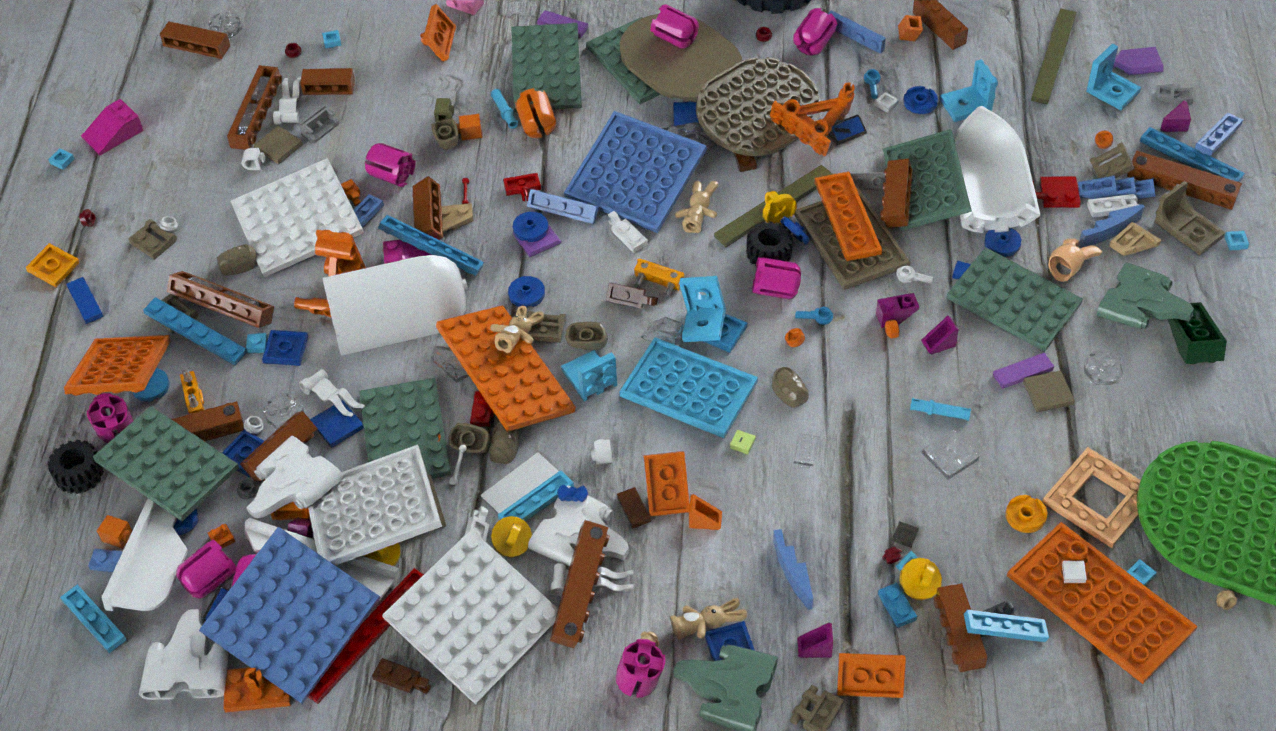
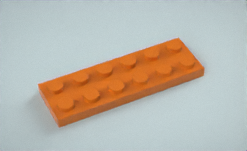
M850 172L815 178L816 188L845 260L851 261L881 255L882 248Z

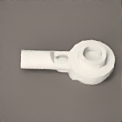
M910 266L900 267L896 272L899 281L903 283L922 281L932 284L934 278L916 273Z

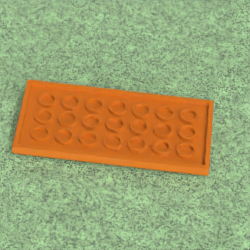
M503 305L437 321V330L507 432L575 413L576 406L531 344L519 338L510 353L496 348L495 336L501 332L491 331V325L509 326L512 319Z
M1062 522L1007 572V577L1142 684L1155 673L1198 627ZM1074 540L1083 541L1088 546L1087 557L1082 560L1085 564L1086 583H1064L1062 562L1072 561L1067 556V547Z

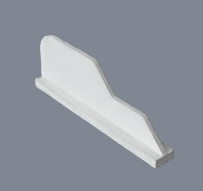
M149 498L102 595L105 610L114 611L115 607L150 611L160 607L167 600L177 578L176 570L178 565L184 561L188 553V549L173 528L177 518Z
M248 518L245 521L244 539L249 540L254 551L258 553L277 527ZM284 530L317 553L314 539ZM365 556L336 565L339 569L379 595V600L382 599L389 588L394 589L397 585L399 568Z

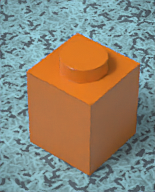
M904 16L898 25L900 40L916 41L923 31L921 16Z
M479 114L459 116V123L456 125L462 140L482 138Z
M107 515L97 529V533L102 542L123 549L129 540L132 529L129 522Z

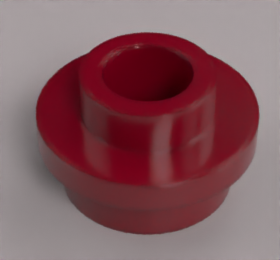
M760 27L755 37L761 42H766L772 38V32L768 27Z
M289 43L285 49L286 56L290 58H296L302 52L301 47L297 43Z
M89 209L84 210L79 215L83 226L92 227L96 220L95 214Z
M891 547L884 551L885 554L882 556V559L886 560L887 564H892L902 559V550Z

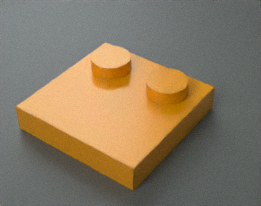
M49 243L26 266V270L57 288L79 264V259Z

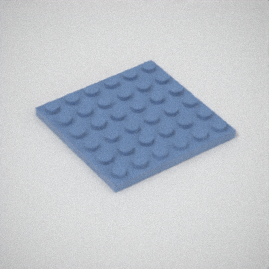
M614 111L564 191V195L573 200L599 206L598 210L608 214L615 211L620 219L624 220L626 218L630 223L658 233L704 156L707 146Z
M277 527L199 631L250 668H256V672L259 669L263 677L303 704L379 601L380 596L286 531Z

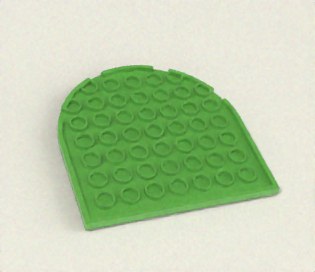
M1211 441V443L1185 442L1160 453L1145 470L1137 491L1139 519L1150 542L1164 558L1183 572L1208 583L1276 606V458L1219 441Z

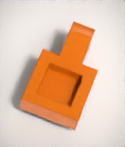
M352 179L342 183L341 186L348 200L350 199L355 206L361 203L359 187Z

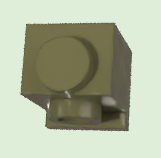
M450 98L436 99L434 110L435 122L451 119L454 116V105H451Z

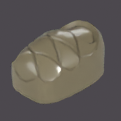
M453 118L431 124L433 135L441 148L449 150L457 146L459 141L458 130Z
M248 244L224 251L217 257L221 274L230 276L253 269L257 257L256 251Z
M577 322L567 327L565 339L569 346L576 349L600 350L606 346L608 335L604 327L598 322Z
M781 367L774 372L772 389L785 404L795 408L807 402L809 392L796 372L789 367Z
M501 422L495 426L490 440L489 457L492 462L509 464L514 460L520 443L518 429L507 432Z
M457 423L449 433L448 442L450 447L459 451V446L465 445L467 448L466 453L482 454L487 452L490 435L479 426Z

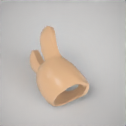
M1073 238L1063 241V245L1057 247L1049 257L1048 266L1051 275L1057 281H1068L1081 269L1086 259L1100 256L1102 250L1093 245L1080 249L1078 247L1079 240ZM1060 263L1071 269V273L1067 275L1061 274L1056 268L1057 264Z

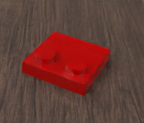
M1076 176L1040 177L1041 192H1047V199H1042L1043 208L1080 207L1081 202Z

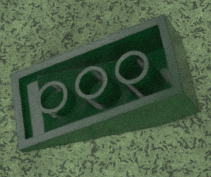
M1201 302L1190 303L1194 308L1190 321L1175 318L1167 319L1178 351L1186 364L1224 361L1227 340Z

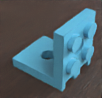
M1112 43L1093 61L1086 92L1122 110L1140 93L1141 87L1112 72L1118 46Z
M983 60L975 61L972 86L941 94L940 101L954 122L965 120L979 106L992 111L998 81Z
M718 277L680 278L679 284L687 309L682 334L683 342L720 340L726 307Z
M593 350L561 366L562 372L584 402L587 401V396L594 393L599 395L604 392V388L610 385L617 386L616 357L612 352L599 357L596 351Z

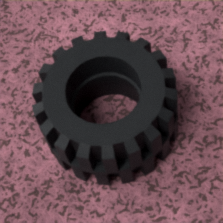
M771 221L769 223L761 222V225L756 224L754 228H751L747 234L746 248L747 258L750 259V263L755 264L756 267L758 257L790 261L793 243L790 230H786L787 227L784 225L780 226V223L776 222L775 224Z
M71 440L67 441L68 443L65 445L64 443L59 445L60 448H55L54 454L50 455V461H48L49 472L57 487H60L63 492L67 491L70 494L73 492L79 494L83 490L86 492L89 491L88 488L95 487V483L100 482V476L104 474V467L94 461L93 456L97 453L94 445L89 444L85 440L83 442L81 440L72 442ZM82 464L78 468L71 469L75 465Z

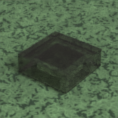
M899 521L892 541L912 548L919 528Z

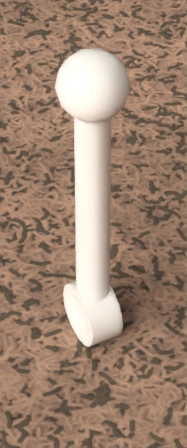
M465 445L459 446L460 453L454 474L449 480L451 485L458 483L457 474L463 453L467 450Z

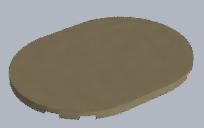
M658 14L650 15L634 22L625 30L620 40L622 61L633 74L658 93L671 99H683L685 102H696L701 88L708 80L742 61V56L733 43L697 18L696 20L699 23L697 37L685 49H681L653 35L654 33L650 31L653 19L656 20Z
M753 57L736 63L704 84L696 101V115L704 132L719 146L745 156H765L776 153L799 139L795 134L788 133L781 124H776L772 121L770 112L773 102L777 101L783 106L787 100L794 99L801 106L820 102L821 99L815 83L798 67L791 63L788 65L776 58L766 57V59H757ZM815 113L807 116L816 121L818 120L820 113Z

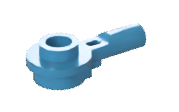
M870 69L864 74V81L870 85L872 99L878 98L876 84L880 82L881 78L879 72L875 69Z
M820 307L810 312L796 311L795 318L815 319L817 323L825 325L833 320V313L828 307Z

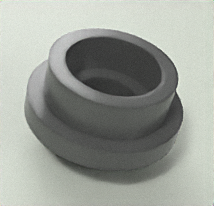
M243 480L238 485L237 493L242 499H250L256 495L258 489L251 480Z

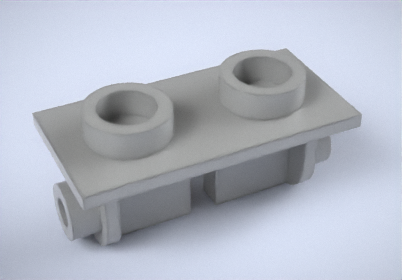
M884 172L850 173L856 188L860 190L883 189V182L886 181Z

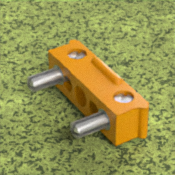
M640 258L637 259V264L634 268L635 277H637L634 283L635 286L640 287L643 279L666 286L664 295H667V297L670 296L673 289L680 290V278H685L683 272Z
M185 368L186 373L183 369V374H180L188 413L203 411L202 390L199 389L195 372H189Z

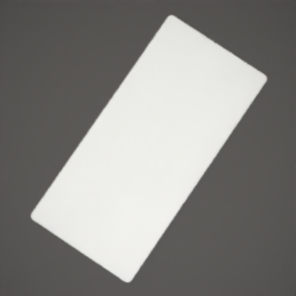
M536 453L481 494V497L498 513H501L559 471L540 453Z

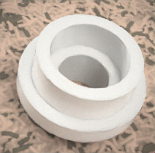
M166 216L162 218L159 226L167 232H172L178 228V223L174 217Z
M250 416L244 422V429L251 434H258L263 430L262 419L257 416Z

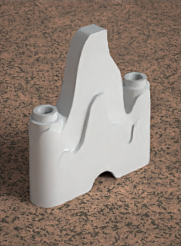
M290 436L256 467L255 475L260 480H266L259 487L256 498L247 506V510L254 518H263L290 502H294L301 510L303 508L306 509L343 480L344 476L335 465L324 457L312 458L307 454L309 451L308 446L296 437Z
M587 496L584 502L561 501L558 498L554 503V508L556 509L555 517L542 520L530 538L528 549L570 567L580 527L584 520L608 527L603 521L608 522L613 514L609 506L590 496ZM608 527L607 535H610L607 546L603 547L602 553L605 554L604 557L610 556L624 561L629 554L628 544L619 534ZM590 534L592 538L599 539L598 536Z
M199 609L187 610L181 616L174 635L165 648L164 644L159 642L152 643L149 647L139 689V696L147 700L174 699L182 691H190L194 698H217L224 696L229 652L215 643L207 655L208 639L207 636L199 631L202 627Z

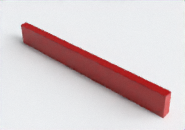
M413 568L360 625L308 697L319 704L390 627V624L382 617L383 614L424 574Z

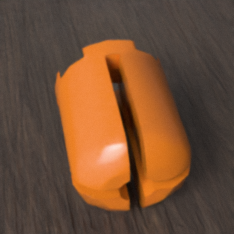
M534 88L520 93L521 97L515 102V107L524 132L531 138H543L536 115H538L546 135L551 134L556 127V119L547 93L545 91H535Z

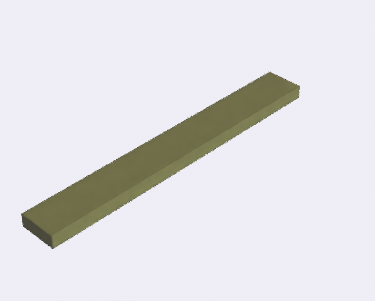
M1060 9L1031 101L1048 104L1076 17L1075 11Z
M821 164L779 191L778 195L789 194L797 202L817 189L815 178L833 175V173ZM765 201L716 231L714 237L725 247H728L748 234L749 230L754 228L756 224L761 225V222H766L763 218Z

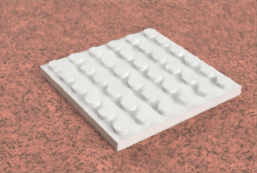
M328 158L230 201L249 245L256 251V260L264 278L316 255V230L326 229L337 233L346 232L352 235L353 238L364 233Z
M418 445L341 472L344 479L308 507L317 553L335 566L442 527Z
M471 529L405 592L382 617L476 705L554 625L558 608Z

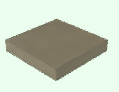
M277 126L255 143L254 148H259L260 153L263 152L266 157L280 164L300 148L303 142L290 132Z
M1061 370L1023 379V384L1036 412L1074 405L1075 400Z

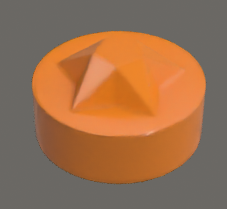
M1106 130L1098 132L1095 136L1097 147L1101 149L1111 147L1113 135Z
M794 328L787 332L785 340L790 347H798L804 342L805 335L801 329Z

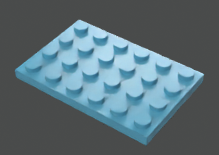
M654 337L619 391V396L725 438L756 386L758 377Z

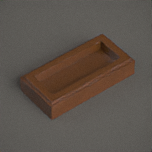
M635 487L617 493V499L632 529L651 522V518Z

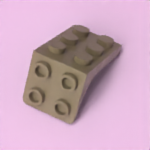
M1184 181L1181 184H1176L1170 192L1164 193L1159 199L1160 205L1156 211L1155 223L1201 255L1224 238L1226 232L1190 206L1186 197L1188 183Z

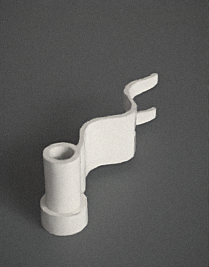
M301 77L294 81L292 98H290L288 78H284L282 82L283 97L279 100V111H274L273 113L274 125L299 122L296 102L300 98L299 83Z
M323 369L299 382V386L305 394L309 395L311 392H315L321 400L325 402L330 400L344 416L352 417L353 413L344 407L338 395L354 408L363 409L365 407L364 404L357 403L345 388L337 389L327 379L328 375Z
M564 564L554 565L551 593L555 596H562L569 570H566V565ZM603 567L597 569L600 575L597 584H593L592 589L599 586L607 587L617 592L633 589V584L616 585L601 576L618 580L633 575L634 570L616 573Z

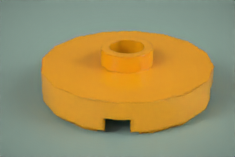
M1019 495L1010 500L1005 516L1012 528L1019 532L1032 533L1042 529L1046 523L1048 512L1041 500L1031 498L1030 495Z

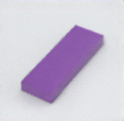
M546 10L537 20L538 25L577 23L579 38L588 29V23Z
M1041 353L993 371V376L1000 387L1004 389L1023 382L1024 378L1053 371L1054 365L1045 353Z

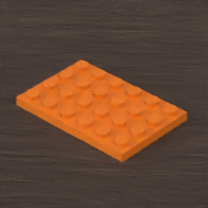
M170 335L94 339L64 386L65 394L78 396L84 393L98 395L103 392H112L114 394L123 391L141 392L146 388L171 342Z

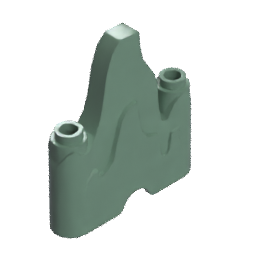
M1126 262L1117 275L1118 285L1116 288H1110L1097 310L1098 317L1131 327L1146 329L1150 321L1148 317L1162 320L1175 318L1190 321L1194 308L1184 299L1169 292L1173 282L1169 277Z
M723 645L719 658L723 660L703 661L691 659L681 660L676 663L673 671L675 678L688 683L698 695L717 702L702 703L699 716L703 717V720L735 731H756L762 713V701L758 695L769 691L777 668L778 656L739 646Z

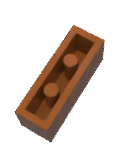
M353 68L303 69L300 84L303 95L353 94L355 77Z

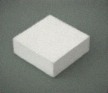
M884 92L875 100L874 106L889 113L898 105L899 100Z
M1084 561L1062 562L1064 583H1086Z

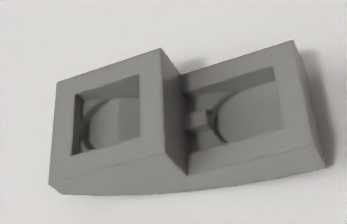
M1174 84L1157 85L1156 100L1172 104H1180L1185 100L1188 104H1193V87L1175 89Z

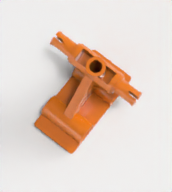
M847 82L840 90L837 98L801 106L794 99L787 100L783 106L774 101L770 117L774 123L785 127L788 133L799 137L802 143L810 145L817 154L826 156L831 144V140L826 136L832 130L835 122L843 120L845 115L849 113L854 99L855 87L854 85L851 86L850 82ZM829 111L823 119L816 121L807 116Z
M326 229L316 230L315 254L326 257L324 273L328 274V277L366 268L352 235L346 232L337 233ZM296 297L294 300L295 309L309 310L312 314L331 317L327 299Z

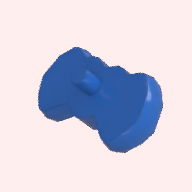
M561 485L557 495L561 501L584 502L587 499L588 491L584 485L579 488H568L565 485Z

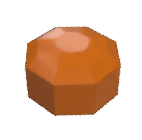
M894 319L885 322V332L889 338L899 336V326Z
M1074 540L1068 544L1067 556L1072 561L1086 559L1088 546L1083 541Z

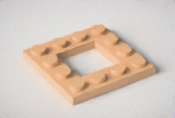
M1087 447L1045 495L1042 503L1112 548L1139 516L1137 510V491L1141 480ZM1092 475L1126 496L1107 519L1073 498Z

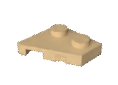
M472 203L441 206L443 232L451 228L454 231L462 225L473 222Z
M1131 222L1110 241L1109 247L1126 256L1160 245L1161 239Z

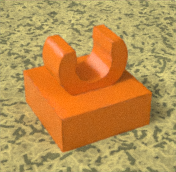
M226 523L207 533L210 540H215L222 549L236 542Z

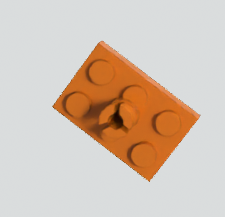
M437 4L431 6L425 32L421 33L420 37L422 38L421 42L425 46L428 45L435 55L444 62L449 58L456 25Z
M684 451L643 455L649 516L689 512L690 504Z
M839 653L837 696L903 698L905 655Z
M250 667L227 670L224 693L225 713L291 705V696L263 677L259 669L257 672L256 668Z

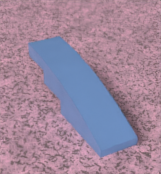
M1115 176L1078 182L1080 198L1097 199L1135 194L1137 199L1156 197L1153 179L1135 182L1134 177L1115 180Z
M1140 204L1109 212L1108 219L1096 221L1094 228L1081 232L1079 240L1081 248L1098 244L1118 235L1131 222L1136 223L1141 219L1145 206Z
M782 529L773 530L774 547L785 577L795 594L806 608L810 610L813 607V595L806 562L797 563L794 546L785 547Z

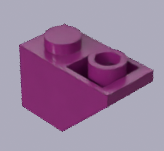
M914 293L877 299L876 316L881 328L885 327L887 320L892 319L896 320L899 325L919 310V304Z

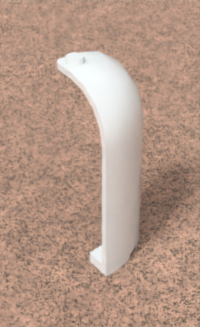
M977 107L961 124L954 136L972 212L960 215L962 228L979 233L989 230L1007 232L1009 228L1018 225L1023 227L1041 215L1027 155L1021 139L1004 119L985 107Z
M418 256L323 278L341 356L438 334L439 331L436 328L437 321L461 316L466 310L464 291L468 290L466 279L462 280L460 271L454 262L441 256Z

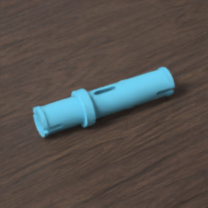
M499 89L492 90L491 97L499 108L502 119L507 122L509 128H516L519 122L514 116L513 109L508 106Z
M912 398L910 410L926 412L927 415L937 414L969 421L971 408L936 403L931 399L930 401Z

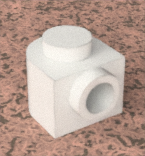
M248 148L244 151L241 164L247 170H261L262 163L265 162V155L263 152L260 153L259 148Z
M610 439L594 441L595 449H591L592 461H596L597 465L613 463Z

